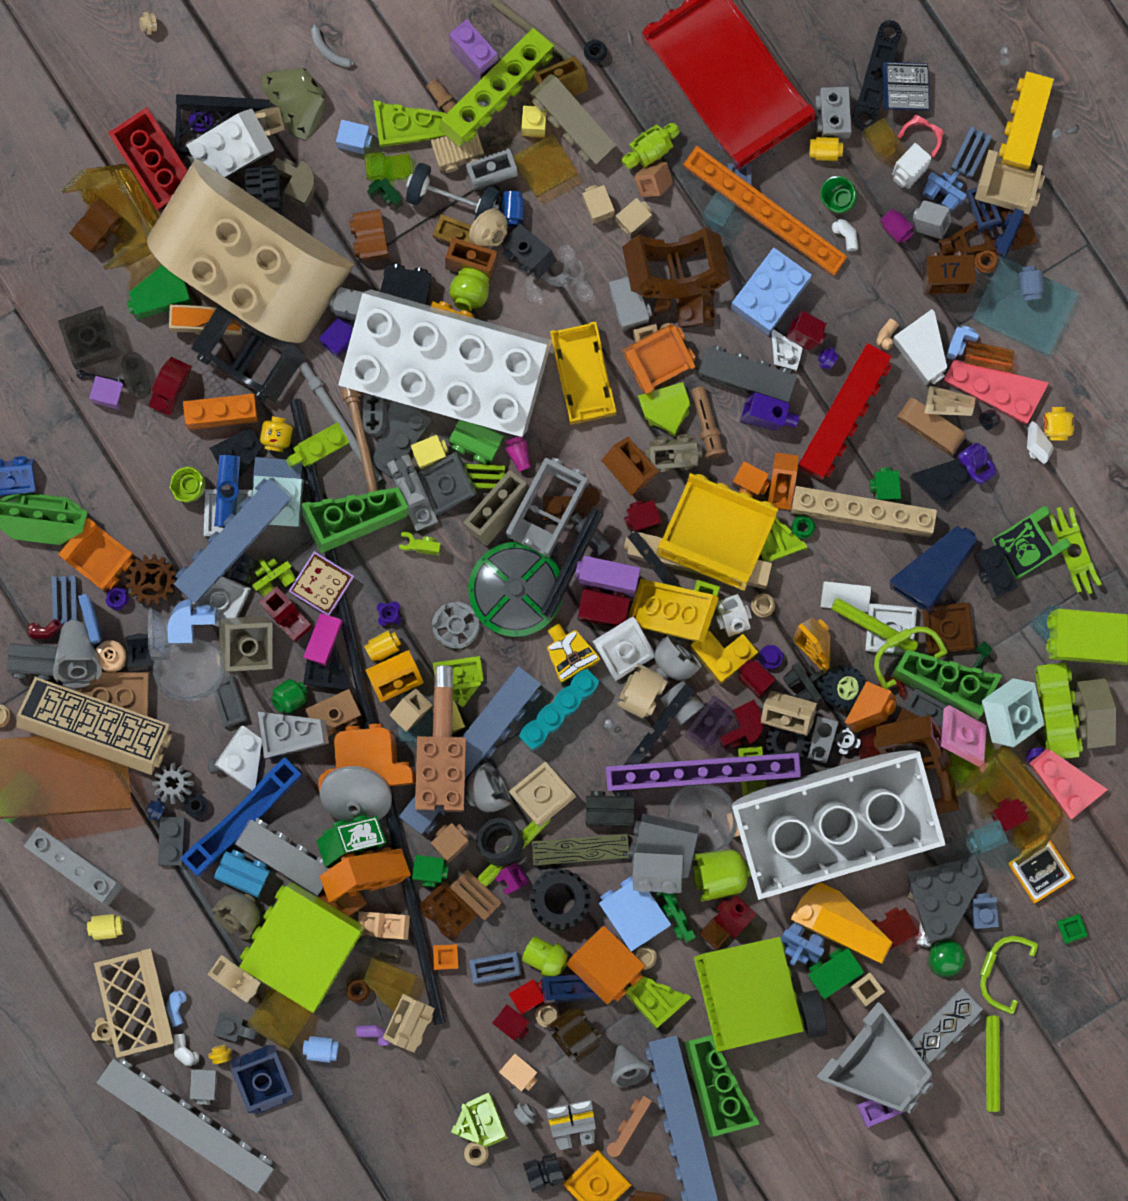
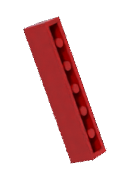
M869 343L866 344L798 464L799 470L821 482L825 476L830 477L835 468V465L832 464L835 457L841 458L847 447L844 441L847 436L853 437L859 426L855 424L859 415L864 417L870 406L867 404L870 395L876 396L881 387L878 381L882 375L886 377L893 365L889 363L892 358L891 355Z

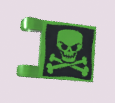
M1047 506L1041 507L1033 514L991 539L994 545L1000 544L1016 580L1071 546L1067 538L1052 546L1037 522L1051 514Z

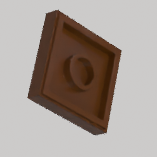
M970 602L936 605L931 613L922 609L923 626L934 630L939 635L948 653L975 650ZM924 633L927 655L940 652L941 650L933 637Z

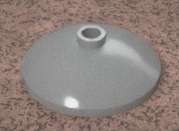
M346 766L330 772L324 778L320 788V800L325 810L339 821L346 820L347 823L352 822L354 818L361 815H367L368 818L377 816L378 820H380L390 809L392 792L386 780L378 773L364 767Z

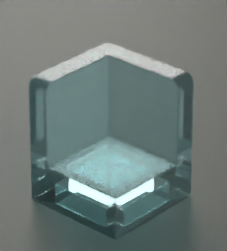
M715 193L701 216V222L721 233L735 211L736 205L723 195Z

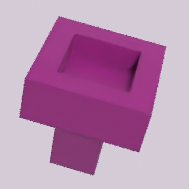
M517 862L504 868L495 878L497 882L505 880L508 887L503 890L505 895L530 883Z

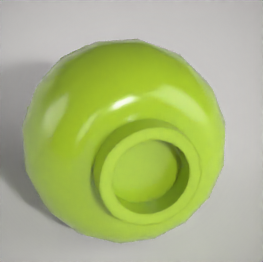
M461 269L458 272L459 275L454 277L450 284L449 295L458 309L469 312L472 309L482 307L486 303L489 295V278L484 273L475 269Z

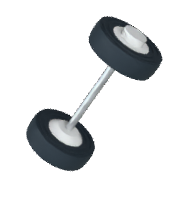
M419 163L416 166L413 175L410 174L406 184L408 188L406 202L412 205H418L423 195L429 190L476 207L475 220L486 210L499 208V205H497L499 191L491 187H487L482 198L477 203L429 186L431 166L424 163Z

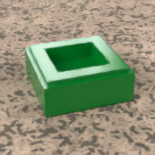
M1080 913L1056 922L1064 944L1088 936Z

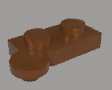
M592 487L586 488L572 515L578 512L582 518L588 517L591 507L597 505L600 501L598 490ZM543 496V511L561 520L573 496ZM543 515V521H554Z

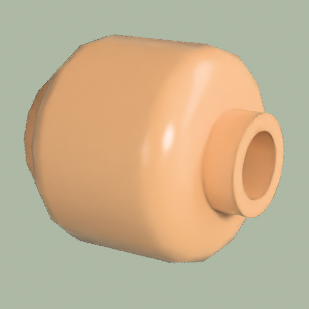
M107 640L96 648V654L101 663L102 670L117 672L125 666L127 653L119 642Z

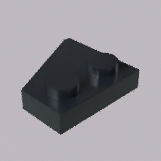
M251 426L210 447V450L218 465L219 455L239 456L240 479L243 473L251 466L254 458L263 450V447Z

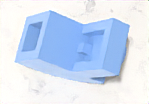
M190 599L178 603L172 610L168 622V643H192L195 635L194 625L215 624L217 607L199 605L193 608V602Z

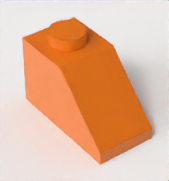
M775 452L768 502L773 504L775 508L791 510L798 469V455Z
M866 681L845 724L851 732L856 733L885 722L889 715L895 711L897 699L892 691Z

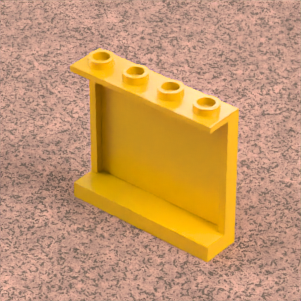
M690 473L688 482L663 539L661 538L656 555L745 591L776 519L778 509L770 502H760L745 492L738 493L723 483L716 484L709 481L703 475Z

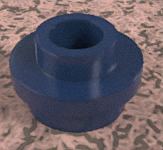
M157 798L155 801L151 800L147 806L145 813L148 814V820L150 821L152 819L158 821L164 811L166 804L161 802L160 798Z

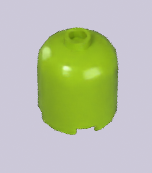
M721 850L693 855V859L697 860V866H693L696 890H702L703 895L699 897L702 902L737 895L745 890L748 877H751L748 862L745 863L743 856L735 850Z

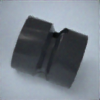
M555 1152L542 1156L541 1161L533 1159L523 1163L532 1193L545 1189L548 1183L554 1186L565 1182Z

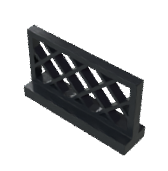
M176 94L174 147L177 152L190 153L188 147H180V138L188 131L194 139H197L190 129L199 120L210 131L222 122H225V119L232 113H240L252 109L254 112L271 108L272 102L270 99ZM182 110L192 111L197 116L188 126L181 120ZM196 111L204 112L199 116ZM208 112H215L221 119L210 128L202 118ZM219 112L227 114L222 117ZM181 124H182L183 127L185 128L182 132H181Z

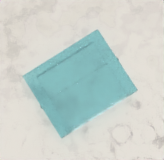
M1001 258L972 320L1049 356L1079 293L1042 276L1044 285L1043 298L1024 300L1023 295L1020 293L1018 272H1023V266L1007 258Z

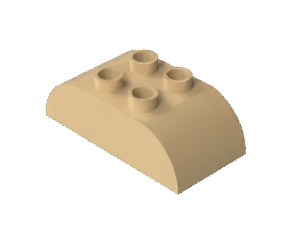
M197 158L192 163L147 236V244L153 255L174 275L255 329L276 339L291 343H301L308 338L330 304L332 294L337 293V289L342 285L354 266L349 260Z

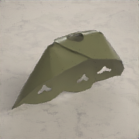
M305 68L274 70L263 74L262 88L270 101L281 109L282 118L288 130L296 137L308 140L315 133L323 117L325 105L323 89ZM268 76H269V78H272V80H271V82H270L269 85H268V81H269V80L267 79ZM273 92H279V99ZM288 114L294 116L293 122H291V118L288 116ZM304 127L306 133L304 134L302 130H298L297 128Z

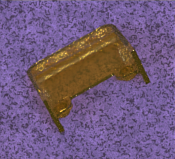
M127 164L83 169L61 189L62 193L79 191L82 200L91 206L98 198H101L124 217L121 222L123 225L116 233L120 244L113 249L114 257L103 265L105 270L129 266L152 254L147 244V236L160 216Z
M1001 746L984 760L981 766H977L968 774L955 792L957 796L967 790L976 796H981L985 793L997 807H999L997 803L1007 797H1010L1011 800L1019 798L1020 802H1025L1030 812L1027 814L1029 820L1017 825L1012 832L1013 843L1022 850L1015 861L1017 865H1020L1045 848L1064 818L1063 811L1057 802L1006 746Z

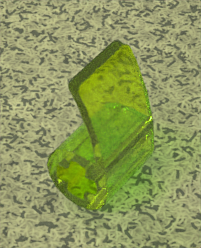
M370 153L364 156L366 179L369 181L382 180L385 177L387 180L405 178L411 174L409 153L394 156H385L384 153Z

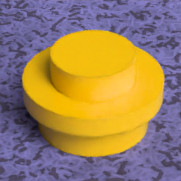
M219 1045L212 1048V1052L208 1054V1057L212 1059L213 1064L224 1063L231 1060L230 1054L232 1049L226 1048V1045Z

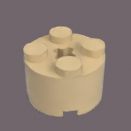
M637 663L634 669L638 671H635L634 675L630 674L619 698L623 702H617L616 706L643 719L644 716L648 717L653 713L657 704L654 702L656 695L658 696L663 692L667 681L663 680V675Z

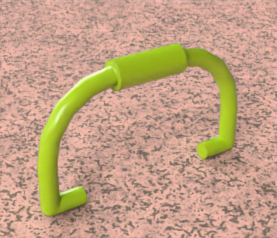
M918 626L911 629L906 628L886 640V643L879 648L874 660L875 673L882 688L889 689L896 685L894 679L886 682L881 673L880 660L883 653L889 647L893 648L910 638L912 634L922 632L931 635L941 650L934 655L937 659L948 653L942 639L934 630Z
M1018 936L1004 937L996 942L991 951L987 953L980 972V987L983 997L993 1007L1010 1014L1015 1012L1018 1001L1012 1000L1011 1006L1008 1007L993 1000L987 991L986 981L997 956L996 952L1005 943L1018 942L1030 946L1029 955L1035 956L1038 943Z

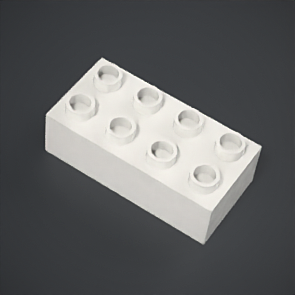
M370 289L362 293L338 385L522 437L529 427L552 340Z

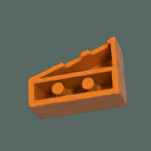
M390 847L379 850L377 853L369 850L358 856H355L354 853L347 854L341 857V862L319 877L328 902H333L345 893L352 897L357 895L356 891L369 889V891H374L396 885L411 874L402 849L391 850Z

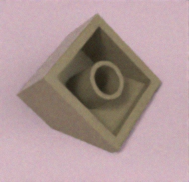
M267 616L219 618V642L225 672L272 669V621Z

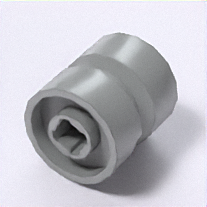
M685 681L678 683L660 699L666 708L685 685ZM690 696L674 718L682 726L698 714L705 705L697 696Z

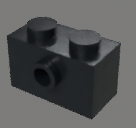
M521 224L501 243L505 251L503 253L505 258L511 263H518L519 269L527 277L532 275L538 280L557 262L552 250Z
M1000 544L980 551L975 555L974 558L980 570L978 571L979 578L983 585L986 584L992 600L1016 591L1018 586Z

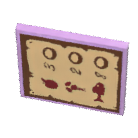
M314 551L289 592L325 615L330 616L354 576Z

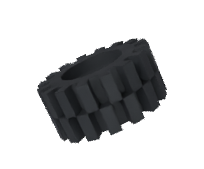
M772 727L766 736L765 745L769 755L800 753L801 760L808 751L810 740L808 738L809 735L805 736ZM785 733L792 734L797 741L796 748L789 752L783 751L778 745L779 737Z

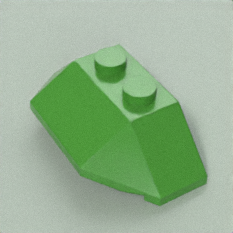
M20 493L0 499V530L12 539L61 545L84 530L88 513L70 498Z

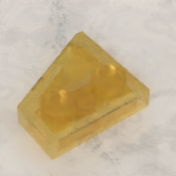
M373 957L363 981L394 1013L402 994L410 996L418 975Z

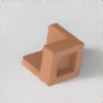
M667 162L652 163L647 167H643L634 176L641 197L661 196L673 184Z

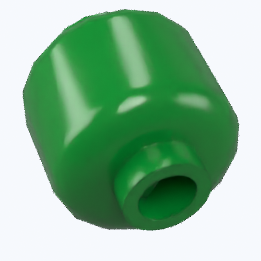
M288 679L273 689L271 702L279 713L291 714L306 704L305 694L308 692L302 682L299 681L297 683L293 679Z

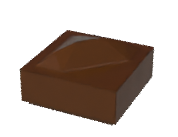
M714 916L698 935L717 950L730 934L713 920Z

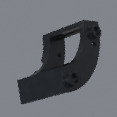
M218 305L191 347V350L198 354L196 359L207 366L209 363L226 375L253 390L254 395L265 402L266 399H269L275 403L306 356L293 344L276 339L255 329L221 305ZM231 321L252 335L232 367L211 353ZM265 343L282 353V355L261 385L244 376L243 373L262 344Z

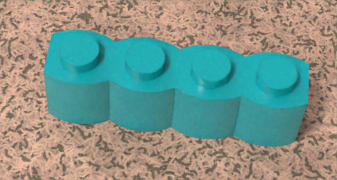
M588 669L576 674L570 686L559 691L553 703L546 705L539 712L537 719L529 722L522 729L519 736L520 741L531 752L542 747L548 735L556 732L563 725L565 718L573 715L581 706L582 701L587 700L596 692L599 680Z

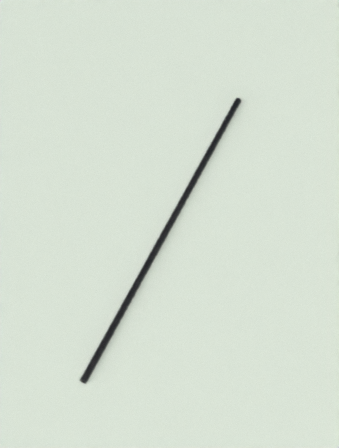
M293 399L289 403L298 442L301 443L310 437L301 399ZM316 463L304 467L313 503L324 500ZM336 548L324 552L327 560L339 566ZM345 591L337 603L339 618L343 621L341 627L365 729H369V724H376ZM392 793L391 806L385 815L393 850L402 849L411 874ZM411 874L401 881L408 915L410 916L411 928L429 1005L435 1008L433 1011L434 1025L446 1023Z

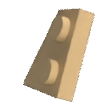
M930 385L924 413L972 416L976 397Z

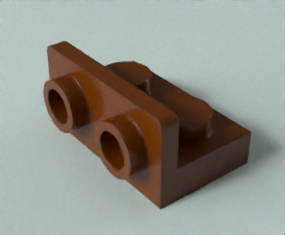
M446 881L429 894L419 906L424 916L432 920L438 926L441 934L448 937L451 941L478 916L450 888Z

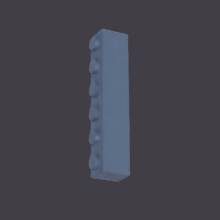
M264 478L255 487L257 490L256 494L252 498L247 496L239 505L241 510L236 516L232 513L224 521L223 524L226 527L220 533L218 531L213 533L207 540L209 545L203 551L200 548L191 558L194 562L188 568L184 566L176 574L175 577L178 579L174 585L192 602L197 603L205 596L294 498L274 478H269L268 480Z

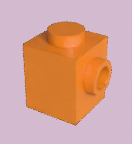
M743 461L733 480L732 486L739 490L738 493L745 492L757 499L760 493L765 494L770 484L767 481L769 474Z

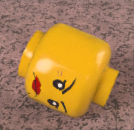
M272 416L271 421L263 422L260 442L265 445V449L283 452L284 448L290 446L293 427L285 423L286 418Z

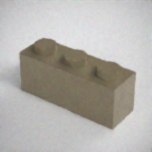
M509 470L463 522L469 534L487 547L516 514L529 489L528 484Z

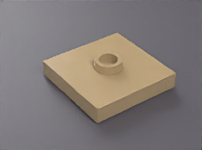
M546 761L509 791L510 795L538 827L543 825L576 797Z

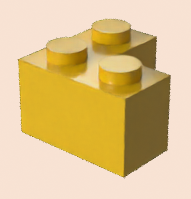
M709 630L704 643L695 641L690 646V650L719 685L740 670L739 668L748 659L752 660L758 654V651L744 634L724 649Z

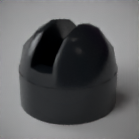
M986 410L979 416L980 424L986 430H991L999 424L1000 415H997L995 410Z

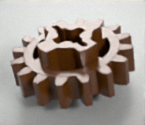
M146 554L143 555L142 562L135 559L136 567H128L132 574L125 575V578L131 581V583L126 585V588L133 589L130 593L132 598L138 595L137 602L141 604L143 600H146L147 606H150L152 601H155L157 606H159L160 599L162 598L167 602V594L175 593L171 588L175 586L174 583L176 582L172 578L177 574L176 571L170 572L173 565L171 563L165 565V557L158 561L156 554H153L151 559H148ZM157 565L159 567L156 569H148L146 566ZM140 572L141 579L136 585V577ZM150 575L153 578L155 577L156 583L153 585L151 583H148L149 581L147 578ZM167 575V584L163 589L162 582ZM147 591H154V592H156L157 594H156V595H146V594H143V593H146Z

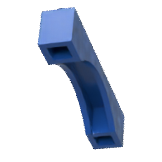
M284 757L231 813L197 841L180 859L200 878L235 844L248 821L251 819L255 822L257 818L260 819L303 777L302 774Z

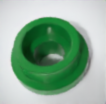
M800 515L792 522V533L799 539H807L813 535L815 523L809 516ZM805 524L807 530L804 532L800 531L799 525Z

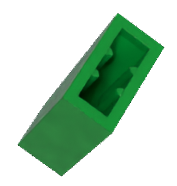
M163 265L129 292L130 300L126 301L130 314H135L137 320L170 311V305L192 304L185 281L174 275Z

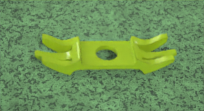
M1061 507L1056 508L1061 532L1058 529L1053 514L1049 515V520L1057 541L1059 542L1067 538L1071 545L1076 544L1081 549L1080 556L1076 558L1071 557L1067 549L1062 552L1070 573V579L1077 593L1082 592L1076 574H1079L1078 577L1088 594H1092L1086 571L1089 570L1088 573L1097 586L1102 585L1090 560L1076 521L1073 507L1068 509L1072 527L1069 528Z

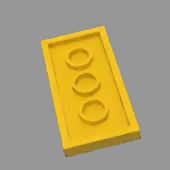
M641 579L627 620L634 617L642 629L704 643L719 597Z

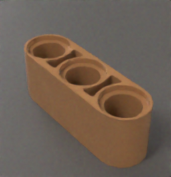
M909 398L897 415V419L946 454L953 456L966 438V434L940 415L924 413L925 405L914 398Z

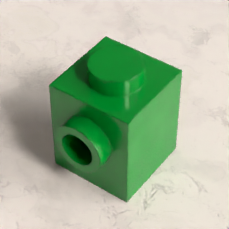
M891 467L879 468V472H875L873 479L869 480L870 493H874L876 500L899 503L901 499L899 470L893 471Z
M415 855L412 879L413 881H421L422 886L436 888V883L442 884V879H447L449 865L444 864V858Z

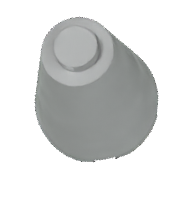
M71 620L61 628L53 666V676L56 681H62L66 687L80 688L88 686L91 680L100 678L102 673L101 663L90 641L85 625L82 622Z

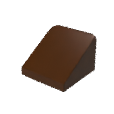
M657 298L654 316L670 311V299Z

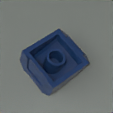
M265 1045L260 1049L237 1056L230 1062L231 1072L248 1113L260 1114L288 1103L294 1096L275 1045Z

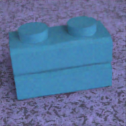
M233 850L232 853L225 852L214 878L256 898H260L271 875V872L266 870L268 865L258 860H254V863L244 860L246 855L236 850Z

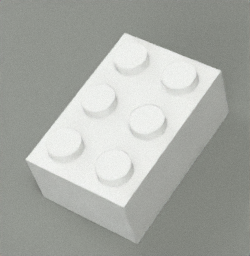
M252 109L236 114L187 144L194 160L197 158L225 178L231 177L274 151Z

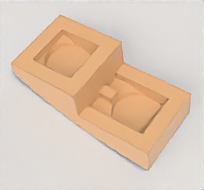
M359 912L358 923L365 926L361 936L408 940L410 916Z

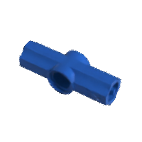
M219 455L214 527L225 528L224 521L232 513L236 516L237 496L239 493V456ZM227 485L233 489V496L231 498L222 496L221 488Z

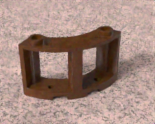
M706 227L693 234L680 237L679 242L665 243L664 239H652L639 234L622 246L631 291L643 297L661 299L689 297L718 289L722 284L730 280L721 235ZM706 252L710 269L701 274L684 278L681 260ZM648 261H667L671 279L651 276Z
M931 715L876 726L874 745L881 755L894 752L892 747L920 741L926 743L931 755L921 757L924 769L926 771L936 768L941 791V798L933 799L937 815L958 811L959 800L956 780H953L948 767L952 766L948 750L941 747L939 737L942 734Z

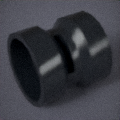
M241 555L234 563L236 566L230 569L228 577L241 583L250 584L252 580V572L250 570L256 569L258 561Z

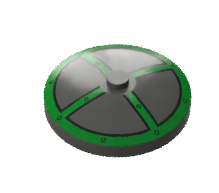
M508 542L498 545L487 551L477 561L471 572L468 584L471 607L480 622L499 635L525 637L535 634L551 623L561 607L563 597L552 618H548L540 613L560 573L559 568L551 557L548 558L519 542Z

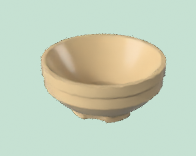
M489 209L480 214L470 228V242L485 248L500 245L507 234L506 217L498 209Z

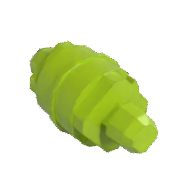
M670 123L662 129L656 124L645 132L640 133L637 138L628 144L631 153H627L621 160L625 168L632 169L638 163L643 167H647L656 160H660L663 155L673 148L670 139L673 140L678 136L680 132L678 126L675 123Z

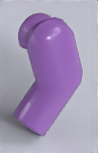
M359 1025L356 1027L358 1038L378 1037L377 1043L379 1046H389L391 1044L383 1039L386 1029L377 1025Z

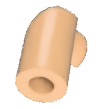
M890 318L880 330L876 341L879 348L882 347L884 350H889L892 347L893 341L890 337L899 327L896 321Z

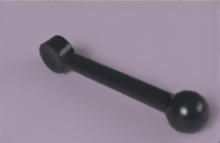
M78 370L76 373V376L79 379H83L84 377L95 379V377L98 376L114 380L117 382H121L123 385L125 383V380L120 378L115 379L100 375L85 373L84 370Z

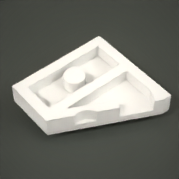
M240 726L214 765L249 791H252L256 787L262 739L245 726Z

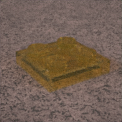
M554 134L513 156L515 164L536 198L577 176L575 169Z
M271 987L247 1026L288 1051L313 1013Z

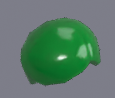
M832 176L825 180L820 188V199L830 211L839 214L846 213L854 207L857 201V189L846 177Z
M940 940L931 947L927 963L933 974L940 978H951L961 971L965 962V953L961 945L954 940Z

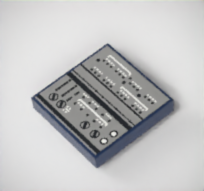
M883 63L884 110H930L928 63Z

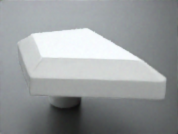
M772 330L774 366L797 371L803 348L777 331Z
M1032 421L1028 424L1027 449L1030 451L1029 455L1031 458H1038L1045 464L1051 456L1054 447L1040 427Z

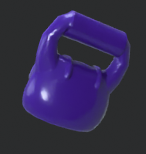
M976 442L958 454L960 463L967 468L969 475L976 483L984 484L996 475L994 463L988 457V451L983 445ZM985 464L989 467V469L977 475L976 470Z

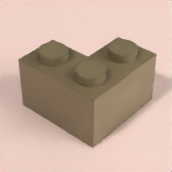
M1106 678L1077 682V692H1074L1075 706H1079L1080 721H1082V725H1079L1081 740H1085L1087 749L1116 745V706Z

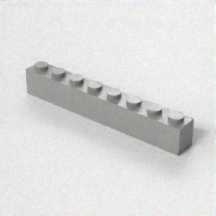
M121 1057L119 1061L117 1059L111 1061L97 1081V1084L255 1193L261 1191L275 1170L271 1166L273 1163L271 1159L263 1154L258 1157L251 1152L252 1146L243 1140L239 1143L231 1138L233 1134L222 1126L220 1129H217L211 1125L213 1122L211 1118L202 1112L199 1116L191 1111L193 1108L191 1104L183 1099L178 1102L172 1098V1091L163 1085L159 1088L151 1083L153 1078L141 1071L140 1074L132 1070L133 1065Z

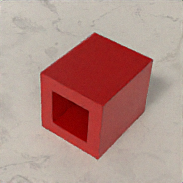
M534 979L509 993L520 1015L544 1002L541 982L536 983Z

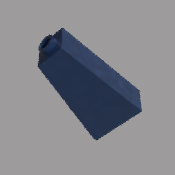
M956 526L890 580V589L928 613H931L976 548V534L966 527L962 529Z

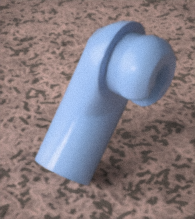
M182 990L173 991L169 995L165 1006L172 1027L184 1023L179 1008L181 1003L186 1001L187 996Z

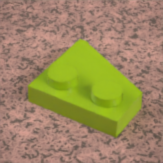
M776 517L760 555L763 561L772 562L805 550L807 545Z
M645 976L634 986L628 988L625 994L655 1029L691 999L688 994L677 992L671 989V987L658 984Z

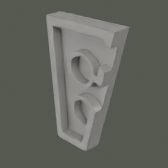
M258 712L264 758L266 759L329 744L326 720Z

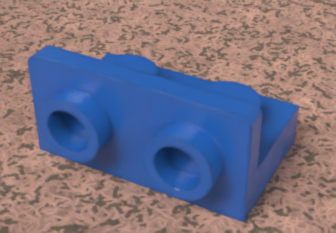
M18 456L13 458L12 461L0 459V496L36 492L33 458L27 459L26 456Z

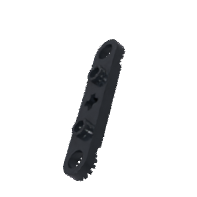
M894 20L884 21L878 29L853 117L854 126L860 131L865 132L873 129L878 118L884 97L883 78H879L876 81L871 73H876V70L881 71V76H883V63L894 62L902 33L901 26ZM887 27H892L895 29L896 35L888 38L884 36L883 30ZM864 113L868 114L872 121L870 124L863 125L858 120L859 116Z

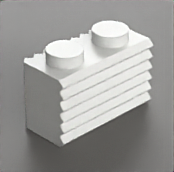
M914 143L896 162L892 173L895 183L902 188L905 186L907 189H910L920 179L921 175L927 171L931 156L918 144Z

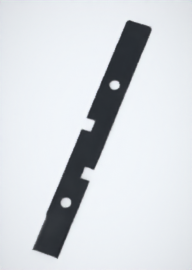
M637 530L630 534L628 539L648 564L653 563L655 565L652 569L664 584L681 587L674 577L671 580L669 579L668 575L670 572Z
M685 683L652 726L655 731L652 734L649 732L646 734L624 765L639 764L670 724L667 721L668 718L674 719L694 692L690 686Z

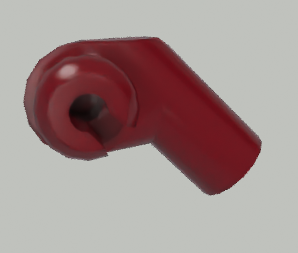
M53 619L46 627H40L38 623L35 624L34 622L27 626L28 636L34 640H49L62 628L61 622L57 619Z

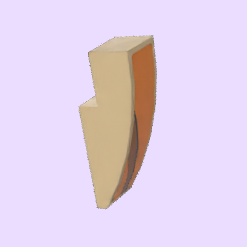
M170 305L169 329L171 332H195V335H200L216 308ZM231 321L223 335L242 336L243 329Z

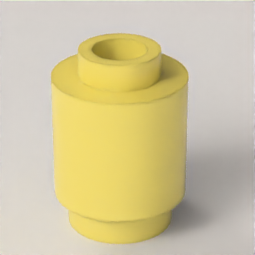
M115 914L92 916L91 921L87 922L88 936H93V940H103L123 935L122 917Z

